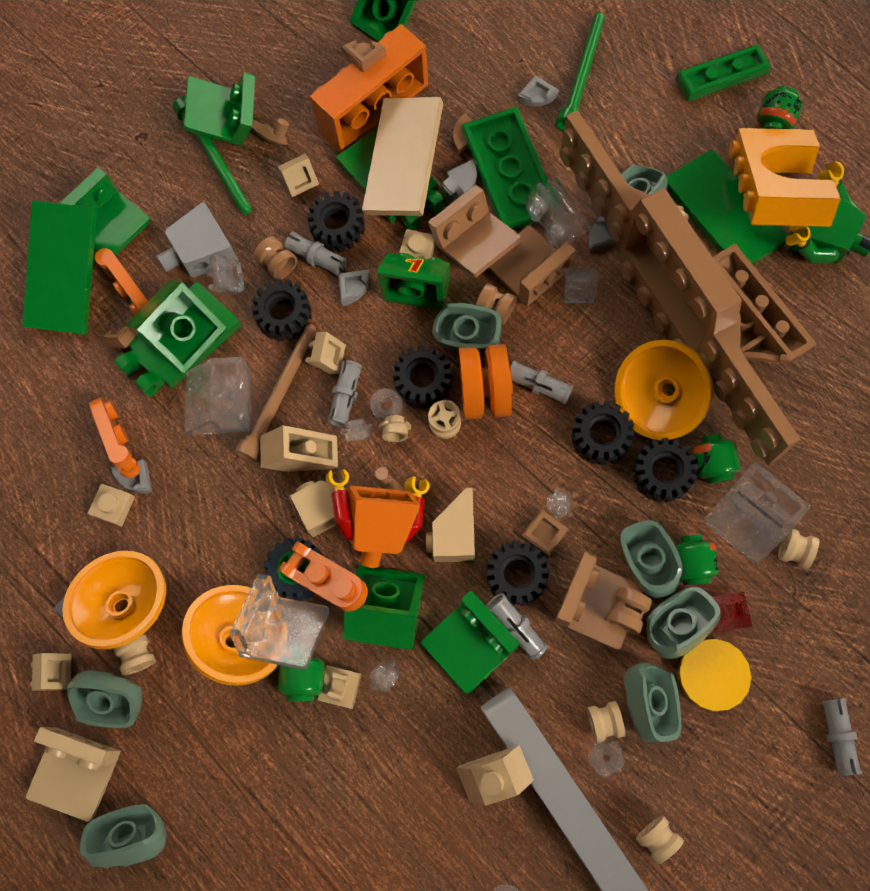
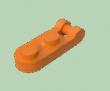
M107 248L98 250L95 254L96 263L109 278L117 279L112 285L123 299L127 296L130 297L133 303L128 307L136 315L147 304L148 300L113 252Z
M103 397L90 401L89 406L109 460L117 467L123 477L134 478L140 471V465L125 447L124 443L129 442L121 424H116L115 419L119 417L115 405L111 400L105 401Z
M299 541L291 549L293 554L287 563L283 561L278 569L280 573L347 612L360 608L365 603L368 595L366 583L357 575L311 550ZM307 560L310 563L303 573L298 571L303 562Z

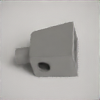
M205 202L200 203L166 229L165 234L173 247L157 255L166 272L183 263L191 277L200 276L238 261L230 243Z

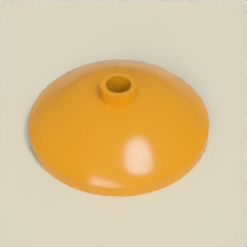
M673 340L650 341L634 349L621 364L615 380L616 404L621 406L620 412L627 411L629 413L628 421L633 420L634 426L632 429L635 432L654 440H662V438H668V440L676 439L693 431L706 417L713 398L712 377L703 358L691 347ZM669 384H672L675 388L673 395H669L667 392Z
M116 551L93 560L75 576L66 591L62 608L66 628L80 643L95 649L117 648L136 640L153 625L161 613L166 598L164 575L151 558L135 551Z
M225 585L203 593L191 604L182 624L181 639L188 660L202 675L221 684L239 686L257 682L276 669L287 649L288 628L281 610L268 596L247 586ZM233 641L236 647H228L225 642Z

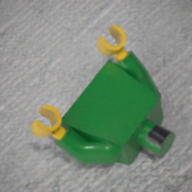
M837 161L826 164L827 170L821 171L818 174V180H834L841 198L832 226H790L789 229L793 234L786 237V243L790 246L789 249L800 253L810 264H838L849 250L863 257H866L870 252V237L859 233L866 215L859 210L849 196L843 181L840 180L844 175V167Z

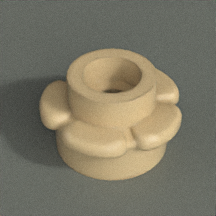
M387 416L385 421L379 424L382 439L388 442L406 440L411 424L405 422L403 416Z

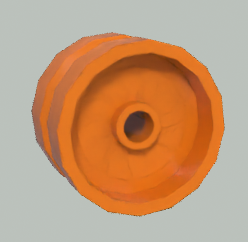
M506 344L488 345L485 350V366L482 367L480 353L476 347L458 348L464 419H481L483 417L485 397H488L490 412L494 417L511 416L513 383Z

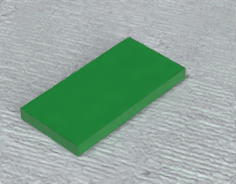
M518 107L461 125L467 147L476 164L477 172L494 214L499 220L512 230H516L560 214V207Z
M713 148L667 176V191L679 206L684 207V212L689 215L690 219L719 253L736 244L754 265L786 244V237L788 235L780 225H751L748 211L743 209V193H739L738 190L739 178L734 175L733 171Z
M32 200L22 327L87 335L97 221L96 208Z

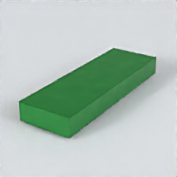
M759 44L679 71L677 72L676 80L689 102L769 73L771 66Z

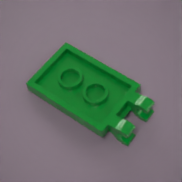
M378 128L336 156L337 164L364 194L366 192ZM430 175L425 205L436 216L445 209L441 204L444 198L438 192V182ZM384 215L391 224L399 219L406 229L415 231L421 227V224L417 221L420 219V216Z
M196 282L189 289L227 328L184 374L151 350L137 336L128 345L132 351L121 354L114 361L128 377L135 374L141 366L149 372L141 375L135 381L149 398L156 394L165 383L174 388L242 326L240 321L199 282Z

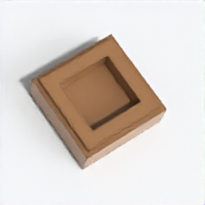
M541 509L522 533L521 538L533 547H537L546 557H549L569 529Z

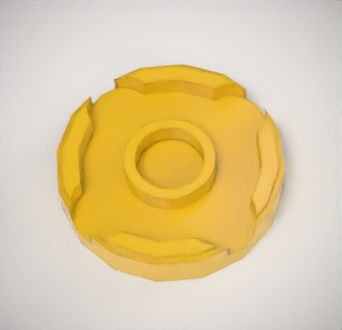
M719 639L703 640L696 648L680 658L677 671L678 680L686 698L697 707L712 712L729 710L740 704L749 692L752 679L749 663L742 652L731 643Z

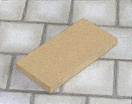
M441 97L383 99L362 211L366 215L423 216L443 108Z

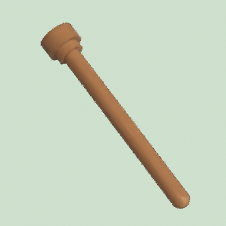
M308 324L305 326L250 436L246 435L244 440L240 439L234 451L239 457L252 463L259 462L261 458L260 436L266 433L309 348V343L316 334L317 330L314 325Z

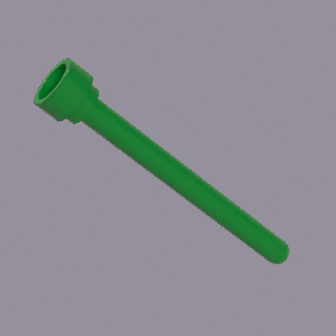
M601 12L596 13L593 17L568 103L559 110L555 125L562 132L564 131L566 115L576 110L580 113L578 107L605 20V16Z
M185 95L177 98L172 105L175 114L181 121L184 120ZM194 133L239 211L244 215H248L252 210L251 205L211 138Z

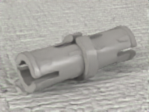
M294 231L289 234L293 239L290 237L286 238L284 248L305 258L311 266L318 265L334 273L336 276L344 271L347 258L326 249L323 243L319 241L314 243Z
M347 360L341 363L337 384L331 392L333 400L327 418V423L332 426L346 428L348 425L352 404L357 399L358 393L356 388L362 365L357 362Z
M515 360L511 364L512 381L532 389L531 393L535 395L541 393L562 402L564 405L567 403L573 390V385L548 376V372L545 370L539 372Z
M504 593L496 595L488 602L486 607L518 640L519 646L530 660L539 658L546 651L547 644L530 627V620L526 615L519 614L507 600Z
M846 698L821 701L829 734H826L827 742L832 744L837 776L862 774L854 742L855 739H858L856 731L853 732L851 728Z

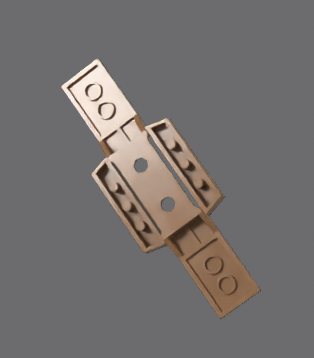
M576 110L566 115L564 131L562 132V146L559 151L560 158L566 167H570L575 174L580 190L586 191L591 198L596 214L603 216L611 237L615 241L620 242V270L623 277L627 281H631L636 288L640 303L649 308L658 330L665 332L669 340L678 341L691 347L703 358L709 368L716 396L721 401H725L730 408L735 425L745 431L751 440L750 445L755 455L763 459L767 466L779 460L801 439L740 350L741 315L739 312L742 299L666 189L663 188L649 195L629 186L579 111Z

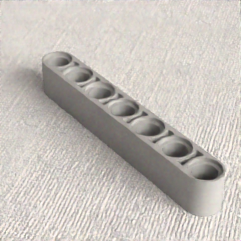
M507 687L480 706V709L507 749L520 745L534 779L531 786L600 890L648 891L512 689Z

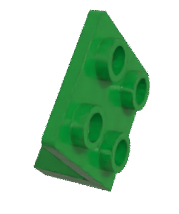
M243 73L238 84L234 83L232 89L189 76L186 83L183 129L242 146L253 123L255 76Z
M99 167L59 203L97 209L94 245L96 252L102 248H107L116 256L151 223L149 216L115 188L108 175Z
M469 591L461 599L459 607L421 641L422 646L465 694L471 693L520 645L518 640L472 591Z

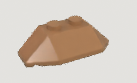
M736 244L713 256L717 265L742 299L739 312L741 315L740 350L747 360L790 363L817 345Z

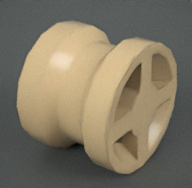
M440 400L431 406L428 413L431 432L436 437L442 439H449L455 436L461 427V413L458 406L448 400Z
M789 528L781 542L778 559L783 562L793 561L797 563L799 568L809 569L819 548V538L812 535L805 537L800 535L798 530Z
M141 635L126 645L113 648L114 655L119 657L122 663L120 672L123 676L142 671L156 662L154 654L149 653L147 649L149 643L147 635Z
M616 701L608 702L603 708L596 706L587 707L588 720L596 743L604 742L606 737L609 736L616 738L625 737L624 722Z
M663 815L649 823L636 837V841L640 846L647 847L651 852V859L656 865L669 859L684 843L683 838L679 834L673 833L670 830L669 821Z

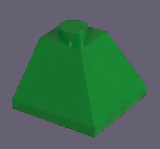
M357 0L349 22L377 41H380L387 32L393 31L400 24L406 27L417 0Z

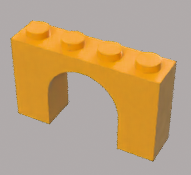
M738 129L736 140H732L730 144L729 158L734 160V175L739 178L738 190L739 193H743V209L748 211L751 225L832 226L841 199L834 180L792 179L775 174L812 173L820 147L814 130Z

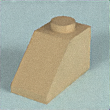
M282 425L260 436L261 468L294 472L335 469L338 467L337 436Z
M322 480L316 483L314 481L306 482L296 489V493L290 495L312 538L337 525L334 519L331 493L334 492V489Z
M465 488L432 522L433 532H426L427 553H433L434 562L475 561L473 488Z
M520 745L456 767L470 803L484 806L518 796L534 781Z

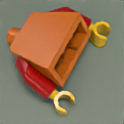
M345 469L341 470V483L334 482L332 470L327 473L326 483L334 489V492L331 493L334 519L342 536L350 541L353 549L362 552L360 563L363 566L369 568L379 567L382 553H400L405 543L409 542L422 528L425 499L422 498V494H425L430 488V484L426 479L420 480L419 490L415 487L416 477L413 476L405 481V491L350 485L347 491L344 490V485L349 480V474Z

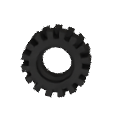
M334 191L333 197H330L328 192L323 193L324 200H321L318 196L315 199L316 206L311 204L309 207L310 213H307L308 225L314 241L323 243L324 247L327 245L328 250L334 252L335 247H338L339 252H343L344 245H348L349 249L353 248V240L359 243L361 240L360 234L364 235L365 232L363 212L357 199L354 196L350 199L349 193L346 192L340 197L339 191ZM342 214L348 218L347 224L342 228L329 229L325 226V221L332 215Z
M276 279L275 286H271L270 282L265 283L267 290L264 291L259 288L256 291L259 298L253 296L252 302L254 306H251V310L263 334L266 333L268 338L274 339L276 336L278 341H284V336H287L290 341L294 339L293 333L297 332L300 336L303 332L302 327L310 324L308 319H312L311 306L305 291L301 290L300 285L295 283L293 286L291 280L287 279L285 284L282 285L281 280ZM282 301L290 302L294 309L289 317L277 320L271 316V308L275 304Z
M418 345V351H414L413 347L408 349L407 355L403 352L399 355L400 361H395L393 380L398 396L401 400L404 398L406 404L411 406L414 403L415 408L420 409L421 404H426L427 408H431L433 402H438L442 400L443 396L446 398L449 394V388H451L452 384L450 363L448 359H444V354L441 351L435 353L434 347L429 346L427 351L424 350V345ZM427 367L434 372L435 379L431 385L420 388L410 381L411 373L416 368Z
M599 401L593 402L592 407L587 405L583 408L582 413L579 412L571 437L572 441L575 442L573 446L575 451L580 450L581 458L585 459V457L590 458L589 463L595 464L596 461H600V465H606L608 461L615 463L619 457L622 458L625 455L634 437V431H632L634 424L633 420L628 421L629 413L627 411L620 412V405L616 404L613 408L610 407L609 401H604L603 405H600ZM599 422L607 423L614 429L615 439L609 444L596 443L591 438L590 428Z
M662 438L660 442L657 439L651 441L649 446L646 445L641 450L633 465V471L635 472L633 480L634 482L638 481L637 489L640 492L644 490L647 493L645 495L646 498L651 499V497H655V502L662 503L663 500H667V503L673 502L676 498L680 499L692 487L697 478L695 473L698 471V464L693 463L696 457L694 453L691 455L687 453L690 448L686 444L682 448L678 446L680 441L674 439L670 443L668 438ZM660 459H667L674 463L677 468L676 479L671 482L658 480L652 471L653 463Z
M513 541V544L508 545V542L503 544L499 550L496 549L493 552L487 565L486 580L493 595L504 593L507 600L513 606H525L529 602L537 600L548 582L549 568H547L545 556L542 557L541 551L537 547L536 549L532 548L531 544L527 542L519 544L520 541ZM513 561L525 563L531 573L529 582L520 587L510 585L504 577L505 567Z

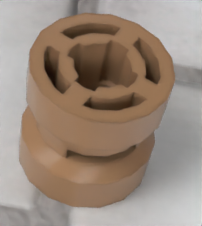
M274 236L267 237L261 241L253 254L254 260L261 266L268 267V273L275 280H281L288 276L297 264V257L291 251L284 250L282 243Z
M487 283L482 289L476 305L496 311L502 319V325H504L513 311L517 297L508 292L502 294L498 292L497 287Z
M620 587L615 597L617 604L615 608L609 611L606 621L621 630L639 635L643 627L641 620L643 614L649 611L653 601L635 590Z

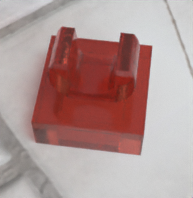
M744 592L712 597L719 605L721 611L720 621L714 628L715 633L753 626Z

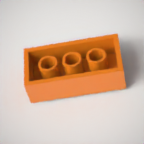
M402 24L393 31L387 32L378 42L386 48V55L364 73L355 64L351 63L347 67L340 69L336 76L326 84L319 86L310 95L318 132L339 153L345 151L379 125L384 98H413L428 85L426 45Z

